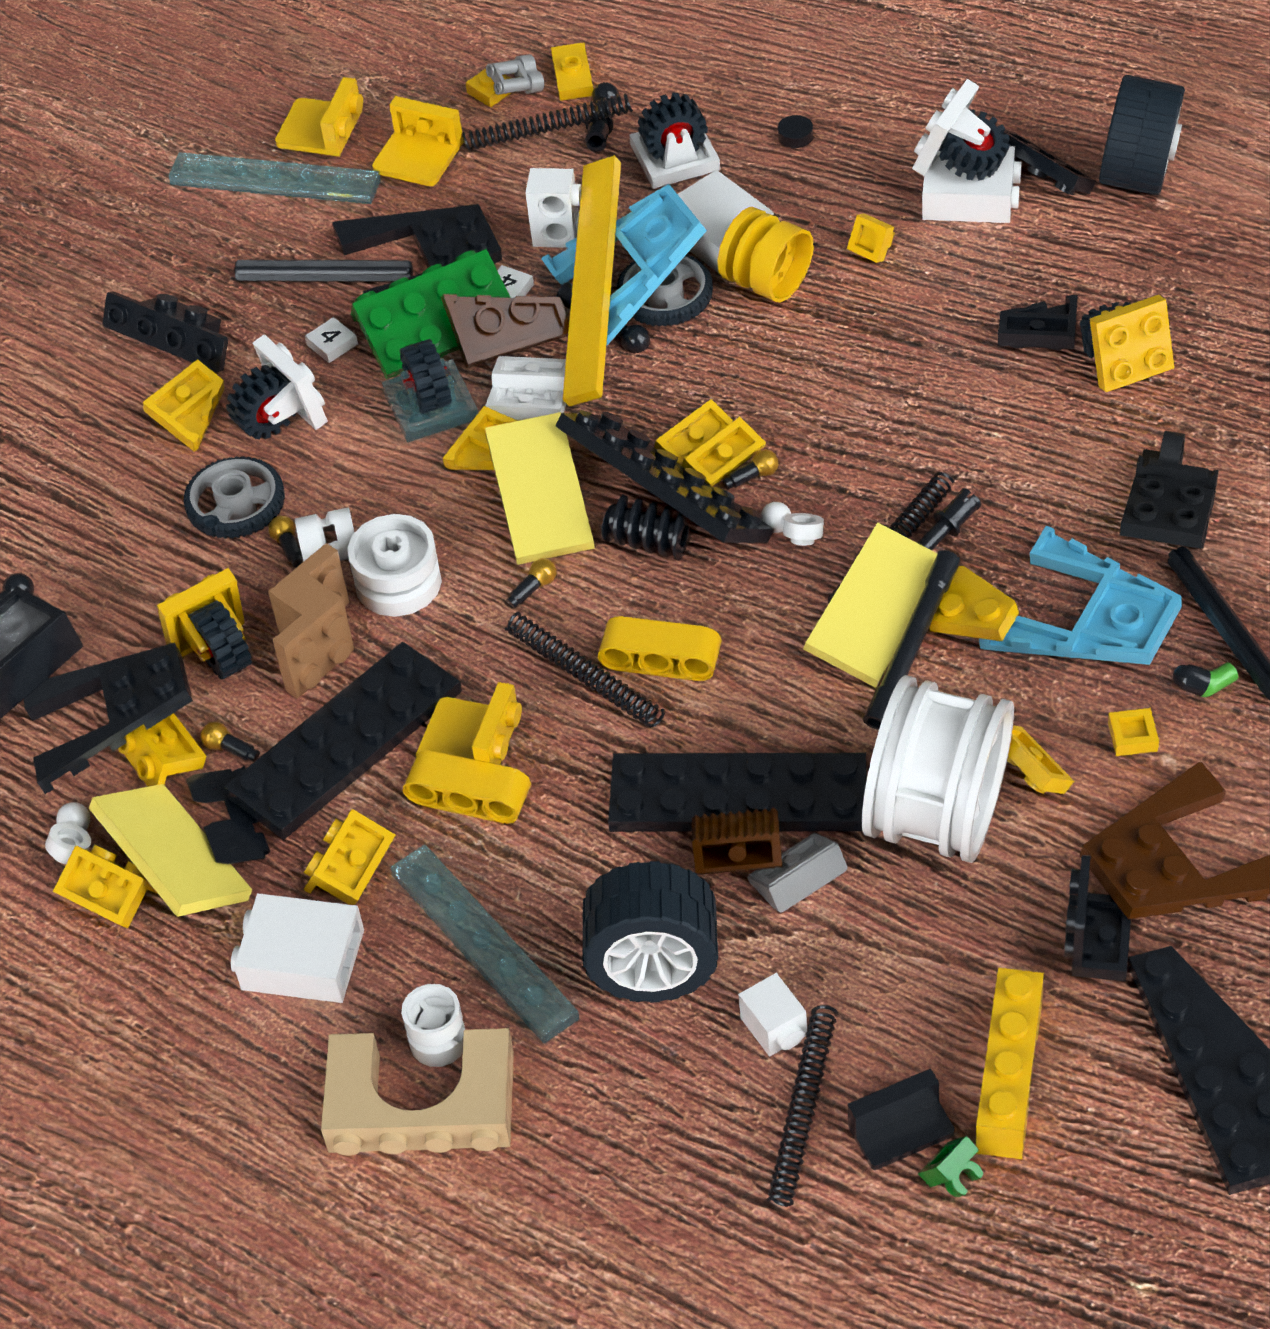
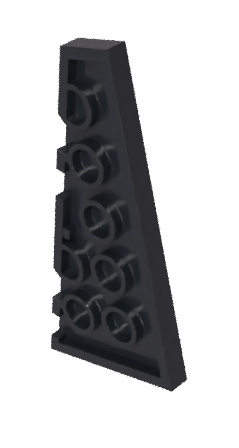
M1172 946L1130 956L1128 959L1129 971L1228 1194L1231 1195L1270 1184V1049Z

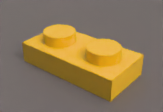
M1013 725L1007 762L1018 766L1026 775L1024 777L1025 782L1037 792L1043 794L1045 792L1065 794L1074 783V780L1021 726Z

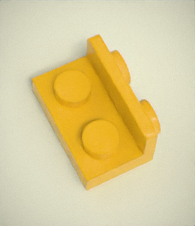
M174 713L148 730L144 724L125 735L127 743L118 748L136 770L138 777L148 787L160 784L165 785L168 775L203 769L207 757Z
M351 809L343 822L337 818L334 820L323 838L330 845L324 855L318 851L313 855L303 872L310 877L303 890L311 894L315 886H318L346 904L355 905L396 835L354 809Z
M95 844L91 851L75 845L53 890L54 893L125 928H129L146 891L150 890L157 893L132 862L128 861L124 868L114 863L118 855Z

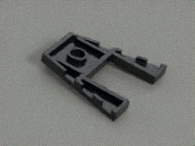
M479 204L332 222L334 234L344 256L413 235L428 268L436 264L446 266L455 262V259L461 254L471 250L478 253L487 249L494 264L503 260L501 248ZM421 273V274H418V275H415V276L408 277V278H409V280H411V279H413V278H416V277H418V276H421L422 273ZM391 283L365 290L363 294L369 291L379 293L389 289L388 287Z
M175 643L47 678L24 698L25 710L31 720L34 721L103 690L109 724L33 757L37 783L44 794L53 790L54 787L51 782L65 773L71 771L73 776L88 768L90 764L87 759L106 747L110 746L111 750L115 751L126 744L125 735L144 724L148 730L193 701L182 654Z

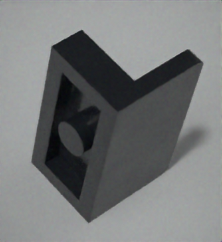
M931 1068L847 1104L848 1128L873 1170L883 1168L955 1135V1128L939 1102V1081Z

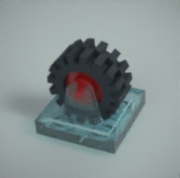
M431 339L400 349V358L404 371L400 372L399 377L383 381L382 387L407 443L471 422L478 414L477 407L453 359L445 361L444 358L440 359L439 353H437Z

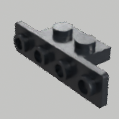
M114 291L106 294L102 322L104 327L193 363L198 359L214 372L224 370L228 338L219 334L221 319L207 314V309L200 306H187L178 302L177 297L169 294H158L156 298L142 302Z

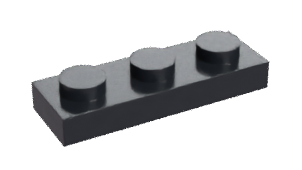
M1008 130L1004 131L1003 134H1008L1010 139L1007 144L1015 146V161L1020 162L1022 159L1029 164L1028 171L1044 179L1050 176L1056 180L1054 186L1067 194L1074 195L1076 191L1091 193L1096 180L1019 134Z

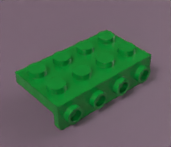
M487 249L478 253L471 250L461 254L455 259V262L446 266H442V264L433 265L424 270L421 276L411 280L407 277L401 278L391 283L388 287L389 289L379 293L369 291L360 295L352 303L351 316L354 321H358L387 380L404 373L403 363L400 358V349L431 339L440 357L459 350L441 299L443 294H457L458 297H476L477 295H491V297L499 298L511 297Z

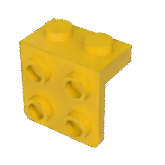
M343 77L331 101L308 98L296 99L275 138L276 146L281 149L340 157L363 109V96L359 94L357 80L355 78Z
M395 96L389 104L394 132L373 162V172L378 175L425 186H434L438 183L464 143L459 110Z
M498 682L489 705L450 697L441 698L435 707L416 756L420 751L431 750L500 765L501 760H504L506 757L509 740L514 728L520 722L522 705L517 702L514 685Z

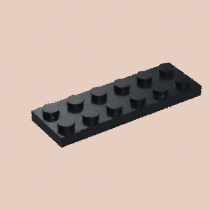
M579 410L578 414L561 413L556 424L558 429L723 543H768L774 528L762 521L763 515L746 506L741 507L733 501L735 498L733 494L722 488L712 487L705 482L706 477L702 473L691 468L682 467L677 463V456L650 445L651 440L649 437L622 426L623 420L609 412L594 415L584 410Z
M402 641L225 785L226 797L282 840H285L430 719L441 698H455L462 692L461 681Z
M613 753L608 818L609 831L692 832V818L695 814L701 818L703 814L710 816L714 813L718 816L721 812L727 815L730 811L733 814H736L738 811L744 814L746 810L752 813L755 809L761 812L764 808L768 811L772 808L778 810L780 832L862 831V809L866 787V753Z

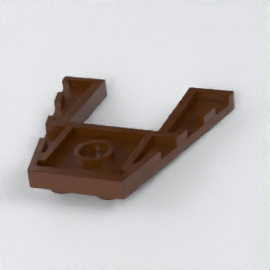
M1202 762L1196 763L1082 846L1080 858L1082 855H1091V872L1128 919L1183 912L1184 906L1203 904L1205 908L1219 907L1223 905L1224 900L1245 898L1247 902L1267 900L1270 894V855L1205 880L1161 826L1222 803L1226 790Z

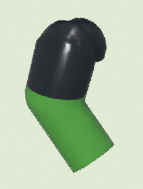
M1226 662L1213 671L1190 664L1180 665L1174 670L1172 677L1175 685L1182 690L1200 697H1210L1237 681L1239 676L1236 668L1231 663Z

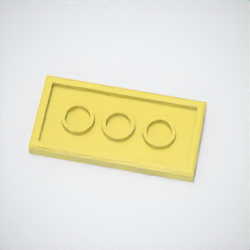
M561 412L485 428L517 565L533 562L540 558L547 559L595 549L566 433L556 427Z
M877 522L807 639L803 650L876 688L889 667L924 590L925 580L937 553Z
M164 784L92 797L89 810L177 917L249 900L252 888L231 864L216 862L206 834Z

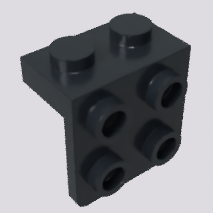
M1082 855L1080 869L1071 868L1064 958H1073L1072 976L1126 981L1131 919L1126 917L1110 895L1088 893L1091 855Z

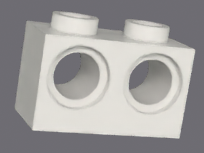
M530 168L526 187V201L533 247L567 248L565 244L577 237L581 184H575L574 169Z

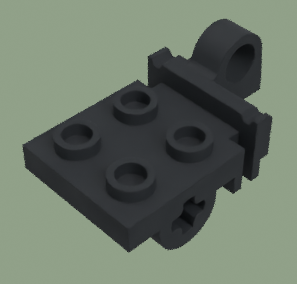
M1164 431L1160 451L1144 449L1142 456L1139 455L1136 476L1134 477L1121 521V536L1200 549L1204 548L1209 517L1214 505L1219 470L1209 471L1208 468L1182 465L1185 443L1184 433Z

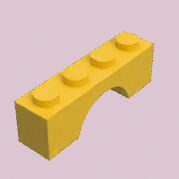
M998 967L976 1124V1147L979 1149L976 1154L1021 1160L1023 1158L1034 1052L1038 1039L1042 1007L1044 973Z

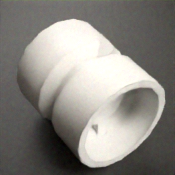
M349 507L328 511L323 519L317 514L295 518L303 562L327 543L324 533L327 531H336L337 541L328 544L338 550L340 561L349 559L347 548L352 535L355 533Z
M426 984L417 987L405 998L402 1003L401 1012L412 1055L420 1063L429 1067H442L451 1064L463 1054L465 1025L462 1020L463 1016L457 995L450 988L440 984Z

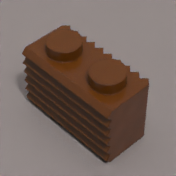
M764 808L760 812L755 809L752 813L746 810L744 814L740 811L733 814L730 811L727 815L722 812L718 816L714 813L710 816L703 814L701 818L695 814L692 818V848L695 873L702 875L783 867L778 810L772 808L768 811Z

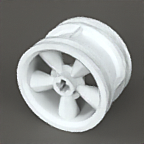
M907 675L901 677L885 710L870 762L862 809L863 834L876 838L883 831L885 841L898 843L902 836L939 845V853L942 856L951 858L958 850L960 851L962 861L973 863L985 840L1005 772L1013 729V702L1001 699L997 706H993L992 697L989 695L980 694L976 700L940 692L938 691L937 683L926 680L918 687L915 677Z

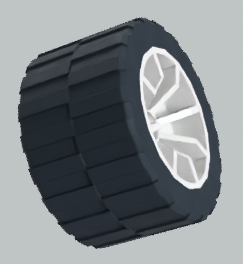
M1131 75L1123 76L1099 175L1101 184L1153 195L1161 193L1169 160L1174 161L1182 124H1178L1185 92L1183 86Z
M660 861L629 863V865L611 869L610 872L598 877L595 883L589 886L586 891V897L583 899L582 960L589 979L594 981L601 990L607 991L615 997L629 999L634 1002L646 1001L650 1003L678 999L680 996L696 991L701 985H705L710 980L711 974L715 972L718 960L716 899L714 892L710 890L709 884L689 869H683L679 865L672 863H660Z

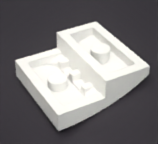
M498 356L492 371V389L485 406L515 420H525L558 412L564 413L566 403L563 401L566 359Z

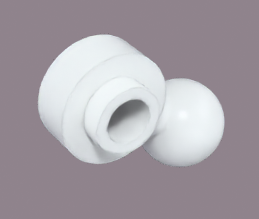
M771 502L761 512L763 515L762 521L774 528L773 533L783 532L784 536L791 538V543L802 546L812 545L814 540L820 539L823 536L824 519L820 516L808 513L791 514L788 506L781 502Z
M77 802L67 803L59 809L56 817L57 824L51 827L45 843L47 852L56 861L67 864L75 845L89 850L91 845V837L86 831L90 824V813L84 805Z

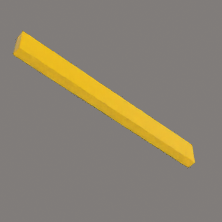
M615 155L583 165L563 388V401L569 407L601 398L603 394L621 162Z

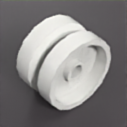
M390 514L376 517L362 524L352 535L347 548L357 597L365 608L379 615L397 617L417 612L428 606L438 595L442 580L432 531L424 522L409 515Z

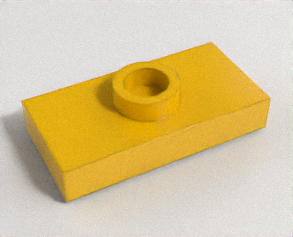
M585 43L551 47L560 101L592 96L593 84Z

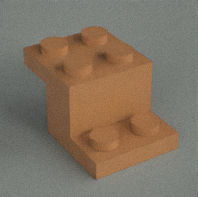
M327 543L268 591L279 634L272 639L285 690L296 699L308 689L315 687L323 676L337 664L343 663L350 653L355 650L345 606L350 602L338 550Z

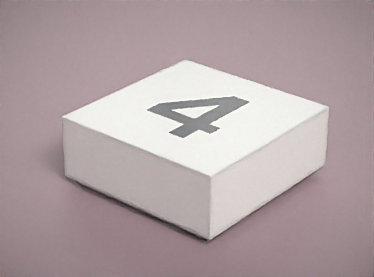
M503 265L497 270L511 298L526 296L534 286L532 275Z
M334 317L305 335L307 346L328 363H331L358 345L357 336Z

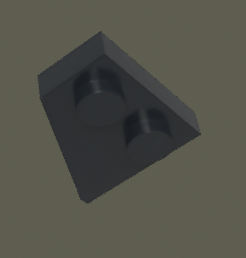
M1078 295L1066 296L1065 304L1047 308L1046 302L1043 301L1031 304L1025 308L1000 311L998 346H1010L1012 348L1038 347L1051 350L1074 349Z

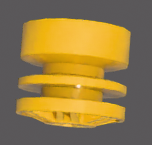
M748 207L733 219L725 232L717 259L718 272L722 278L728 281L736 282L741 287H751L755 293L781 303L791 297L806 276L814 250L813 237L810 231L787 221L780 222L778 217L755 207Z

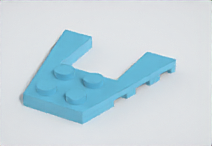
M670 184L631 205L629 209L632 212L616 221L615 242L618 240L641 268V271L610 295L606 346L707 231ZM577 237L565 244L568 248L553 258L549 254L541 258L561 285L571 280L574 276Z
M1045 526L1030 551V564L1099 583L1098 587L1072 631L1017 616L1003 641L979 638L980 649L1150 665L1182 607V596L1139 573L1135 577L1121 570L1120 563L1109 557L1102 560L1087 552L1086 545L1073 538L1068 542L1055 535V529Z

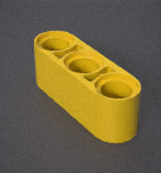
M616 616L607 621L598 652V660L603 666L615 671L705 681L714 674L722 639L715 630L704 626Z
M424 750L417 754L402 791L410 801L421 806L510 824L518 819L530 790L531 781L525 773L512 767Z

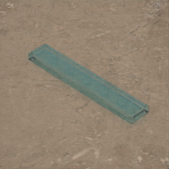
M182 152L178 153L168 175L170 184L177 186L372 204L381 181L379 171Z
M426 844L390 867L392 876L543 1044L580 1020L578 1010Z

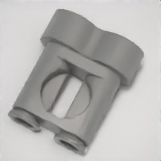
M531 54L516 56L514 60L486 65V74L489 78H492L494 91L497 95L525 91L527 94L541 92L544 89V78L541 72L537 70L535 59ZM514 74L515 78L504 79L502 75Z

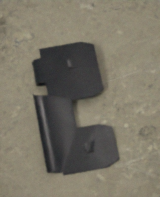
M244 765L234 771L226 769L199 773L186 779L193 801L200 803L224 801L229 813L230 820L212 822L204 827L213 855L218 863L233 864L264 859L265 855L270 853L264 834L262 832L256 833L253 824L259 821L229 800L225 794L224 786L246 769Z

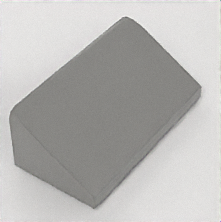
M813 833L782 853L783 867L755 870L747 878L765 900L781 913L843 874L847 870V864L838 843Z

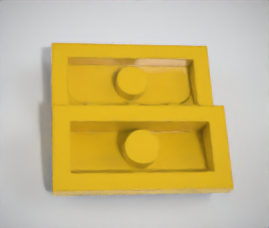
M710 399L656 439L654 447L674 454L678 457V464L684 468H691L702 473L706 477L705 482L710 486H714L763 449L766 442L741 417L733 421Z

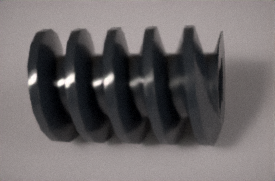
M622 494L617 504L613 503L608 507L601 526L602 540L608 542L614 539L615 543L621 546L629 543V546L636 550L643 546L644 550L651 554L658 550L659 554L666 558L673 553L674 559L679 561L682 559L688 544L689 523H687V517L680 512L676 520L672 519V507L670 506L665 507L661 516L657 515L658 509L655 502L649 505L646 512L643 511V500L637 498L630 508L628 507V496Z

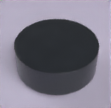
M792 115L782 119L778 124V139L780 143L789 148H801L808 145L813 140V123L811 120L801 115Z

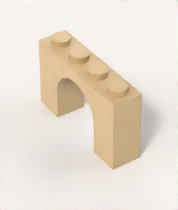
M509 1028L464 1030L462 1072L458 1085L445 1100L435 1106L422 1110L399 1109L387 1104L378 1096L380 1054L374 1033L330 1034L321 1125L328 1153H338L346 1156L368 1151L399 1154L405 1150H429L442 1153L451 1149L461 1148L491 1151L497 1147H510L514 1051Z

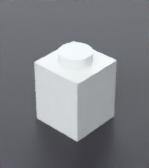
M777 973L738 994L740 1018L769 1057L782 1049H792L806 1036V1010Z

